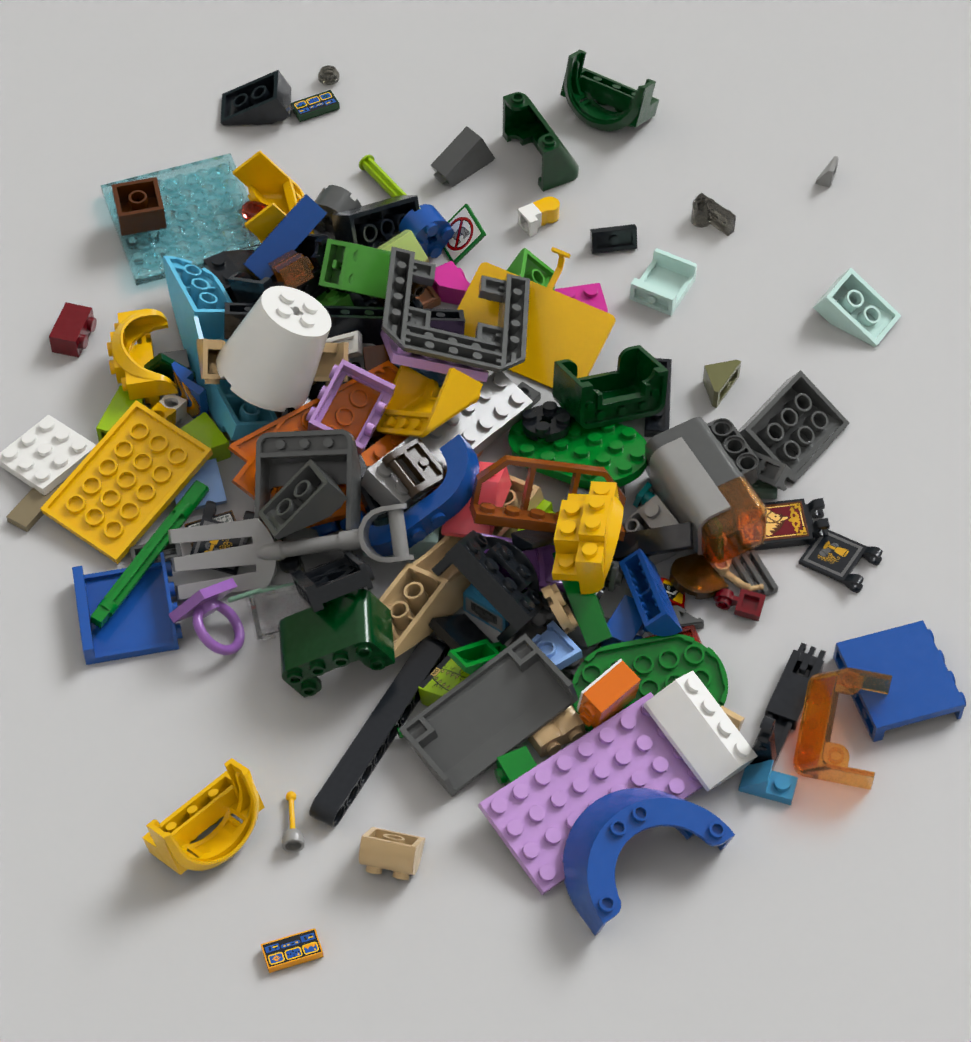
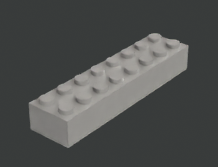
M494 372L488 376L487 382H481L483 386L480 390V398L475 404H472L427 436L420 438L446 472L447 463L439 448L460 434L472 446L477 455L507 432L514 424L522 419L523 411L530 409L533 401L503 372ZM408 437L406 440H404L401 444H399L390 452L398 449L399 447L411 442L412 440L418 437ZM385 456L366 470L361 481V486L381 506L407 503V509L434 489L432 488L423 493L419 498L412 500L408 495L409 491L390 467L386 468L382 463V459ZM402 459L398 460L399 464L415 484L418 485L420 483Z

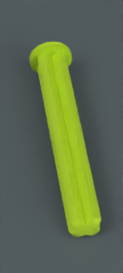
M366 155L360 160L359 168L365 170L391 197L407 195L376 164L372 155Z

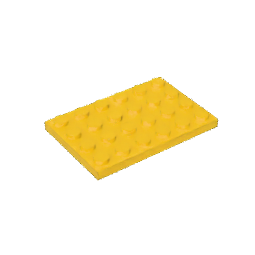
M136 400L40 509L43 514L119 564L130 548L139 541L213 455V451Z

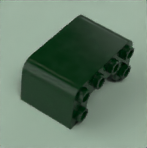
M641 345L625 348L620 353L616 371L577 378V365L572 360L565 359L554 362L553 398L585 429L653 416L660 413L665 406L668 369Z
M357 589L323 603L324 609L314 613L311 608H307L280 620L279 637L282 679L304 698L313 696L322 689V681L317 676H321L336 668L347 666L349 663L360 660L372 670H382L386 666L395 663L391 610L370 591Z

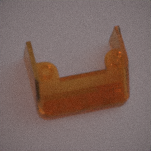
M844 668L818 673L809 679L793 760V767L799 775L871 790L875 772L848 767V750L841 744L830 742L839 693L853 695L863 689L888 694L892 676L855 668Z

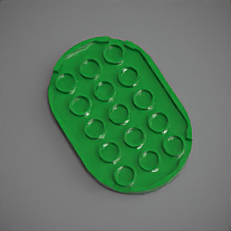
M571 417V427H569L567 436L553 442H546L545 438L539 437L538 441L528 438L523 433L522 419L514 424L509 431L508 440L512 456L605 467L619 487L636 480L647 468V459L645 457L646 440L634 428L619 423L585 429ZM536 468L538 473L571 484L573 475L571 472ZM581 474L578 487L590 489L591 481H607L603 476Z
M682 634L653 636L601 647L584 659L575 672L572 681L579 699L581 691L619 659H622L641 679L635 699L622 710L650 692L655 696L674 680L692 670L720 707L724 706L728 694L727 673L718 655L710 647L707 648L695 641V638ZM578 700V701H576V702H575L574 704H572V705H573L575 711H576L578 714H580V713L577 711V706H578V702H579V700ZM585 725V730L587 732H590L594 729L592 726L588 727L587 725Z

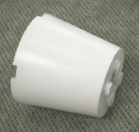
M274 286L266 289L220 350L216 358L219 376L221 379L226 378L232 385L230 390L257 407L278 412H284L286 408L294 407L295 410L300 408L309 396L331 328L329 313L315 298L298 289L287 286Z

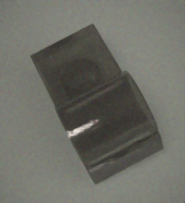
M703 193L699 194L692 204V224L701 228L711 224L727 236L734 232L736 215Z

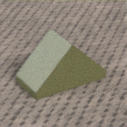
M731 360L704 365L703 383L713 407H718L739 378L741 361Z

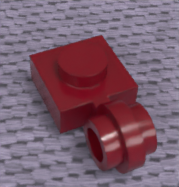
M722 588L715 594L714 600L716 606L720 609L728 610L731 606L735 605L734 615L759 621L766 595L741 588L738 597L734 596L733 591Z

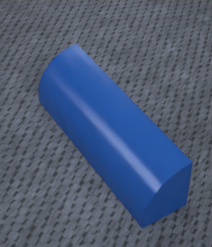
M305 194L243 265L260 280L264 277L270 278L325 217L327 212Z
M640 548L621 560L619 564L645 628L657 636H671L683 631L655 564Z

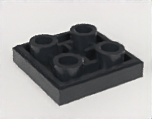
M465 613L432 618L429 623L430 628L435 632L436 638L445 642L451 649L484 639L493 644Z

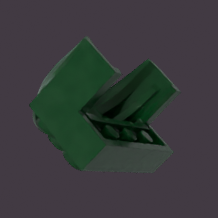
M578 50L568 56L560 95L566 97L572 111L585 124L602 131H615L626 126L638 127L655 116L659 99L652 97L656 81L646 79L645 85L638 86V89L635 90L583 68L586 57L585 51ZM598 104L612 106L617 112L607 110Z

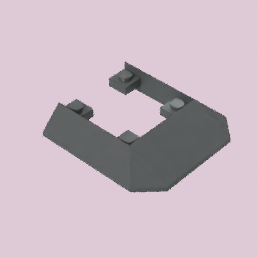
M396 247L391 248L381 329L403 351L498 373L525 361L530 289L529 278L507 274L505 280L481 276L478 298L499 302L498 326L478 322L474 338L431 328V311L409 306L412 282L432 287L435 279L436 264L415 260V252Z

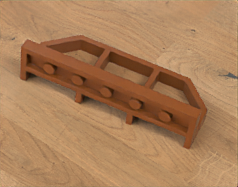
M505 455L476 475L469 508L475 524L555 532L559 512L554 514L546 513L541 509L528 510L536 468L573 473L569 494H577L581 474L603 476L607 482L615 481L605 467ZM508 465L529 467L520 508L516 506L496 507L491 503L478 504L483 482ZM617 485L619 500L624 508L626 497ZM621 525L618 541H624L626 532L623 525Z

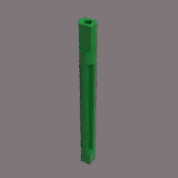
M198 480L191 485L98 604L97 609L90 616L92 624L102 628L108 619L113 616L160 553L169 544L168 530L182 527L209 492L208 486Z

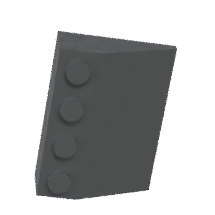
M800 370L787 379L738 431L753 451L787 464L796 475L793 480L788 478L785 480L794 484L849 425V422Z

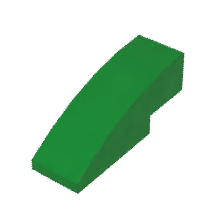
M487 639L449 650L448 655L464 672L471 675L507 648L505 644L502 645L500 642L491 644Z

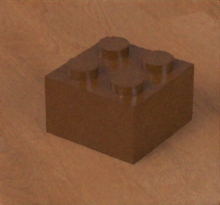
M157 177L112 184L121 236L167 228Z

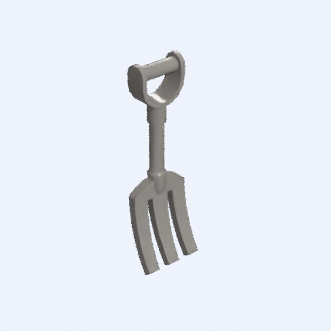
M407 503L381 506L371 510L363 517L359 529L340 531L339 534L286 542L276 541L260 518L168 530L169 544L252 537L253 541L252 544L171 558L173 572L256 565L255 572L175 586L177 600L188 599L200 589L233 578L238 586L230 593L268 587L276 576L279 561L287 557L335 550L344 552L362 549L369 558L378 562L396 563L414 560V554L409 555L403 511L407 509ZM388 512L394 557H384L378 554L372 548L369 541V528L373 520Z

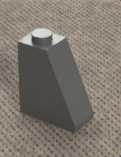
M466 126L431 164V167L436 172L434 177L442 184L447 182L453 187L491 163L495 157L484 140Z

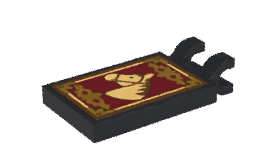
M804 498L745 505V508L740 511L736 506H732L730 509L731 521L738 552L810 545L815 537L829 536L827 529H829L830 525L828 518H824L823 509H825L823 498L814 499L808 504H805ZM812 518H822V519H818V520H816V521L813 523V519H812Z

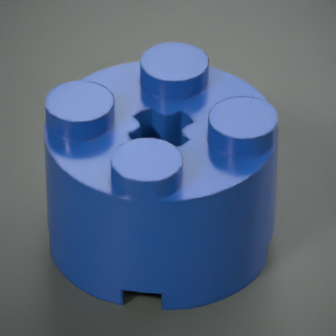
M423 204L419 206L421 209L415 212L412 209L404 216L399 225V231L411 230L427 257L437 258L453 237L454 230L434 206Z

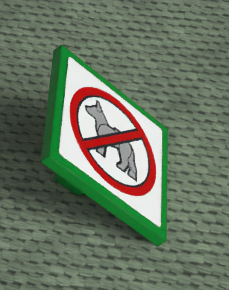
M467 203L448 221L454 230V235L443 249L450 261H453L455 265L486 236L485 231Z

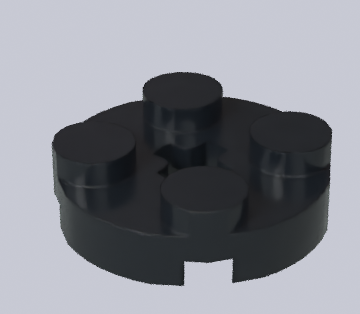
M547 401L543 405L525 410L522 413L523 433L532 440L538 441L539 437L545 438L546 442H553L564 438L569 433L571 416L565 409L558 407L556 402Z

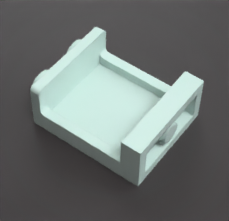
M656 248L653 252V260L640 279L634 278L632 281L630 300L672 316L696 280L697 264Z

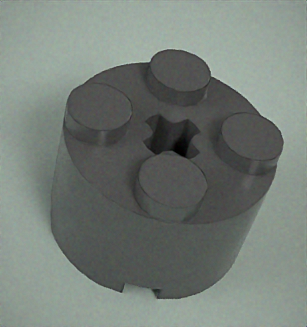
M329 185L326 189L324 187L314 202L327 214L314 229L319 232L327 231L335 236L331 215L361 207L358 199L354 201L350 197L352 193L340 186Z

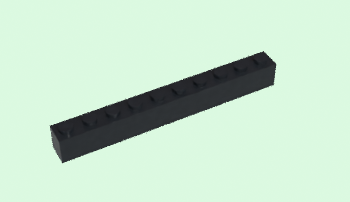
M225 302L224 339L231 337L255 303ZM323 305L331 318V328L327 338L358 330L362 334V343L384 345L381 337L384 307ZM424 309L431 311V328L464 335L465 317L463 310Z

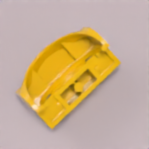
M155 309L117 313L118 323H114L115 331L110 332L111 342H107L109 357L113 356V360H109L111 375L116 374L118 384L122 383L123 391H128L130 400L145 398V403H150L152 409L160 401V396L178 393L177 384L170 378L144 368V365L154 358L150 332L169 328L167 318L162 312Z
M591 481L589 494L568 493L567 500L561 501L553 539L556 555L552 569L553 580L579 581L581 594L599 592L604 587L605 579L612 563L624 511L623 505L619 500L617 482Z

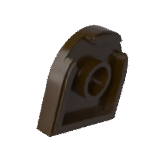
M694 553L680 557L673 562L670 568L669 580L672 586L683 595L687 593L696 596L695 599L702 600L714 597L722 588L729 589V585L703 555Z

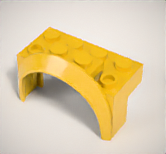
M232 758L224 763L227 771L160 824L158 820L153 819L146 825L149 832L142 838L149 852L179 875L188 869L193 871L212 869L233 857L250 837L256 825L259 812L265 808L250 770ZM230 814H235L237 817H239L240 819H242L243 822H242V823L239 822L238 820H236L235 818H233ZM221 817H224L210 834L197 842L191 843L206 829L216 824Z

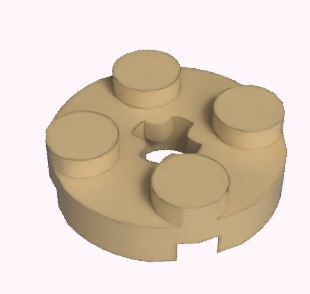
M556 583L542 588L541 591L545 599L548 600L550 608L565 634L574 631L575 627L579 626L568 604L566 605Z

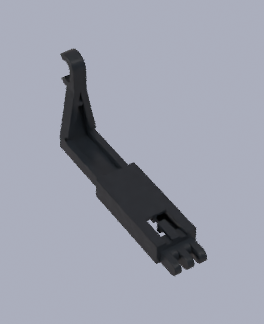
M805 643L800 644L798 651L793 650L766 708L765 716L760 725L761 730L752 747L757 757L750 764L774 760L773 771L791 730H796L821 675L826 651L821 650L818 657H815L816 648L811 646L808 654L804 653L807 646ZM798 669H799V672H798V673L803 674V675H805L806 670H809L810 673H809L808 677L806 678V677H804V676L798 675V674H797Z

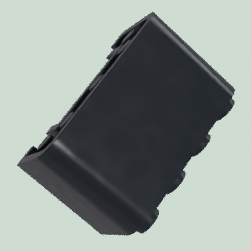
M309 233L284 261L285 264L279 267L270 278L264 277L259 281L252 280L247 272L239 271L228 278L237 302L256 303L266 289L274 286L292 287L307 293L313 298H317L329 289L319 286L327 239H330L329 236Z

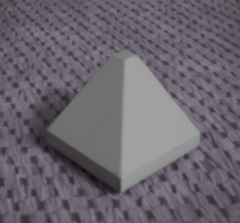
M834 156L816 180V184L825 187L832 185L837 172L839 160L837 156Z

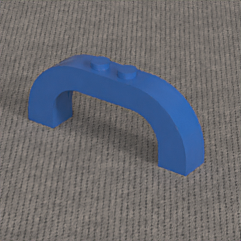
M460 434L439 448L447 463L446 476L441 485L404 513L409 548L422 541L438 527L444 525L449 519L460 512L472 497L475 477L479 474V461L472 446ZM361 510V522H362V519H363L364 516H366V514ZM346 518L339 522L343 531L346 530ZM372 522L369 528V541L372 548L384 557L393 556L390 525L375 526Z

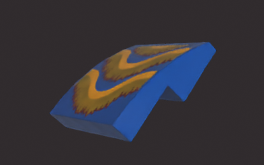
M174 361L171 366L174 383L177 384L178 389L176 395L187 400V413L193 419L204 412L209 415L206 389L194 382V375L191 370Z

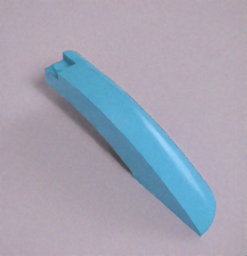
M163 256L162 260L168 291L184 349L187 351L191 370L195 372L196 383L206 389L208 409L219 430L227 432L231 440H239L277 420L278 418L274 411L250 404L230 390L232 385L227 380H220V384H205V379H201L196 345L197 339L228 341V339H224L225 302H233L220 280L205 267L200 269L198 266L192 265V261L179 257Z

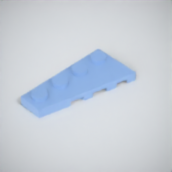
M554 621L547 625V630L542 635L537 634L531 639L559 670L583 658L582 650Z

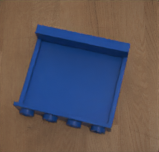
M164 552L160 553L161 562L151 565L102 628L92 624L90 616L127 568L84 575L82 566L72 567L82 648L86 665L179 649L178 639L183 638L181 624L173 623L168 615L178 605L177 602L172 603L171 597H176L174 582L168 581V577L173 576L171 562H165Z
M923 620L836 643L833 659L873 742L883 740L886 730L953 712L957 720L961 719L964 707H966L965 696L962 692L958 691L955 685L954 674L952 671H948L944 655L941 650L937 649L933 633L930 629H927Z

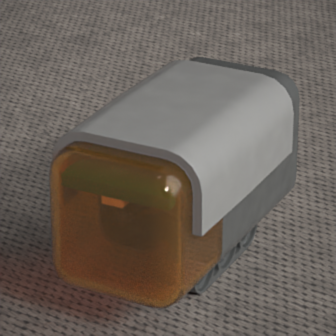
M695 417L648 440L645 445V457L647 459L646 473L650 477L651 488L666 504L680 524L686 522L692 524L694 551L698 555H703L711 564H721L726 560L728 561L760 546L766 538L767 509L751 486L758 480L759 460L730 420L719 418L706 423L701 417Z

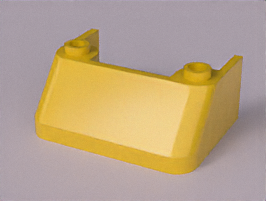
M258 151L232 172L234 176L248 187L249 200L255 206L259 205L262 208L258 214L244 223L245 227L257 236L260 243H262L304 196V193L287 174L265 154Z

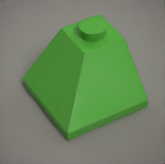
M526 248L519 252L506 270L518 276L529 278L530 281L547 287L554 273V270Z

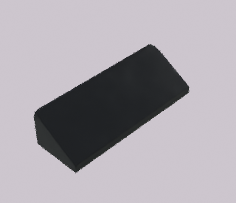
M524 529L512 532L511 538L513 545L521 551L554 544L555 532Z

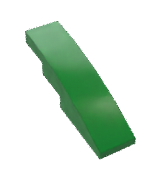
M556 552L552 553V555H553V557H554V560H555ZM562 580L587 647H592L613 638L596 593L581 594L579 581Z

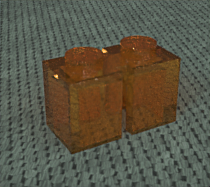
M294 250L268 263L277 281L284 282L287 287L296 288L314 277L311 272L314 267L309 258Z

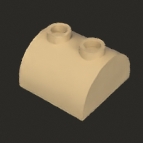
M372 827L361 837L359 863L366 865V872L382 874V870L386 869L393 871L392 877L408 880L409 875H415L418 870L425 838Z

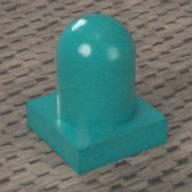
M649 482L637 494L633 506L636 508L641 503L644 505L655 496V494L650 492L652 485Z

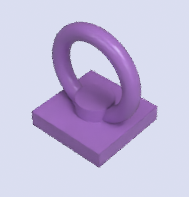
M233 578L200 589L168 614L173 623L193 616V626L198 638L208 649L217 654L232 655L237 653L243 646L245 632L240 618L230 606L220 601L238 587ZM215 611L222 613L233 627L234 641L230 645H223L215 641L205 629L203 618Z

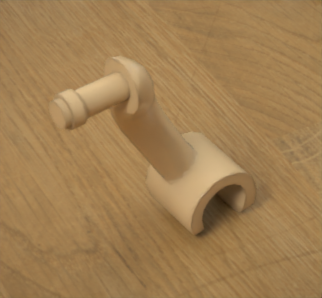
M725 561L724 568L719 567L717 562L715 563L714 569L723 579L727 578L738 588L750 591L764 589L762 583L751 586V584L744 582L729 571V561Z

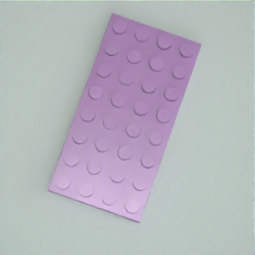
M651 692L479 803L478 807L541 895H544L565 880L564 863L562 862L566 840L575 821L596 800L612 792L630 788L655 789L685 800L703 788L702 784L644 708L643 704L654 696Z

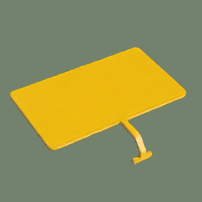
M554 247L551 248V251L557 253L559 259L557 268L547 287L530 281L525 361L508 369L552 389L555 361L570 359L577 365V378L589 376L616 322L612 314L553 290L563 270L565 258L570 259L571 257L569 253ZM487 262L480 264L457 310H463L465 336L475 338L478 322L498 326L499 302L478 298L481 276L505 280L507 274H516Z

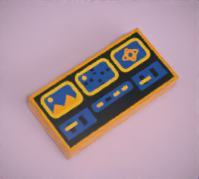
M315 928L261 944L269 973L324 957Z

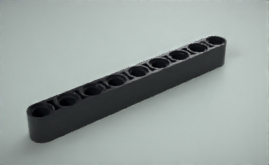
M429 635L418 643L314 799L309 811L310 816L332 827H336L397 736V728L404 725L420 700L418 686L448 655L450 647L446 643Z

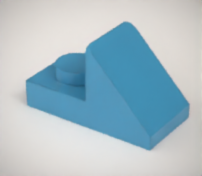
M774 760L751 764L744 769L738 791L791 805L798 777L772 771Z

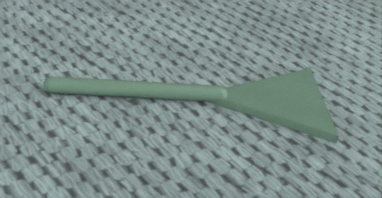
M294 583L257 588L229 597L227 601L229 603L252 595L292 586Z

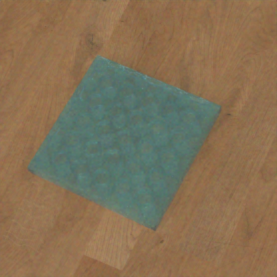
M231 153L101 185L102 194L136 285L166 278L162 260L163 256L183 258L192 261V265L202 269L204 268V259L222 251L256 250L261 244L258 237L247 229L244 224L254 217L256 213L248 198L244 184L233 175L232 171L236 169V165ZM157 177L167 228L121 236L112 184Z

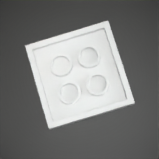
M47 415L0 452V467L45 496L69 477L96 444L52 416Z

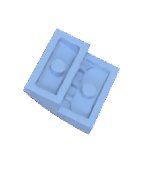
M216 458L207 460L175 498L177 505L191 485L198 480L208 486L209 492L195 510L205 508L207 501H213L216 505L227 503Z

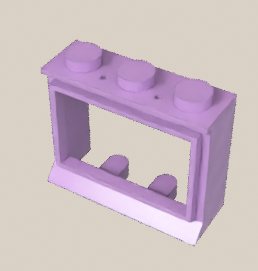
M342 359L339 366L336 364L333 366L329 374L331 381L328 387L323 385L317 397L320 402L316 408L311 407L306 420L309 421L308 430H333L321 422L346 376L380 392L379 398L355 440L357 452L360 455L365 450L394 394L396 385Z

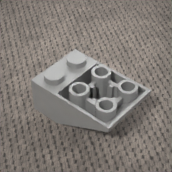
M657 495L622 522L626 533L680 524ZM679 551L647 557L656 565L676 555Z

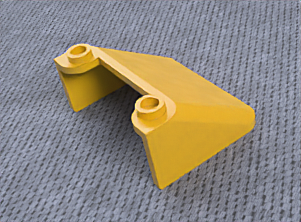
M400 365L393 382L396 385L394 394L376 429L382 434L423 438L472 404H475L480 398V390L483 384L455 368H449L442 387L439 388L437 381L429 379L407 366Z

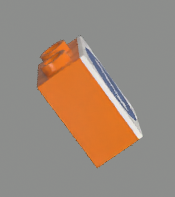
M619 659L581 691L577 711L580 713V719L588 727L596 728L616 715L635 699L641 679L622 659Z

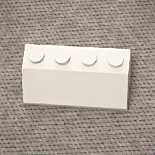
M693 670L674 680L643 704L644 708L707 792L743 771L757 757L756 753Z

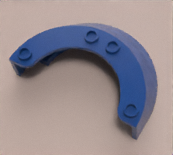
M630 788L612 792L588 806L570 830L565 843L562 862L564 863V882L568 895L574 907L595 936L608 921L620 912L621 900L615 883V867L622 848L632 837L649 828L670 826L676 828L687 840L696 835L706 844L717 846L721 851L735 836L733 831L712 812L663 791L648 788Z

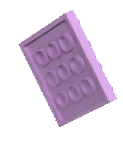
M383 330L381 331L382 340L393 364L447 374L449 368H455L477 381L487 382L489 374L487 370L405 352Z

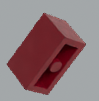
M65 302L49 335L52 352L79 358L82 350L86 349L88 337L91 332H94L97 324L91 307Z

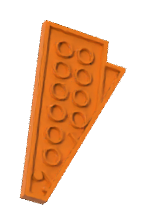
M388 360L368 372L393 384L399 368ZM352 379L340 386L321 423L332 429L346 430L356 440L381 393ZM316 398L231 443L228 449L246 462L231 482L255 500L256 442L258 438L268 432L311 431V429L308 430L309 421L306 420V417L311 407L316 408L320 400ZM276 487L271 491L270 500L282 487Z

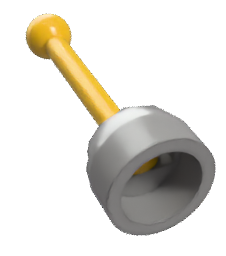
M289 791L286 794V800L289 802L290 829L282 837V847L287 852H298L304 848V836L301 831L295 829L294 801L296 800V794L293 791Z

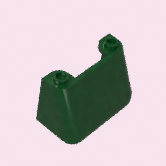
M521 92L503 96L502 136L507 142H510L511 138L518 139L522 146L533 143L542 155L541 177L538 178V185L544 192L575 180L579 173L578 164L529 97Z

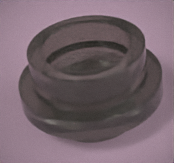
M331 65L322 67L318 73V80L324 85H333L340 79L339 72Z

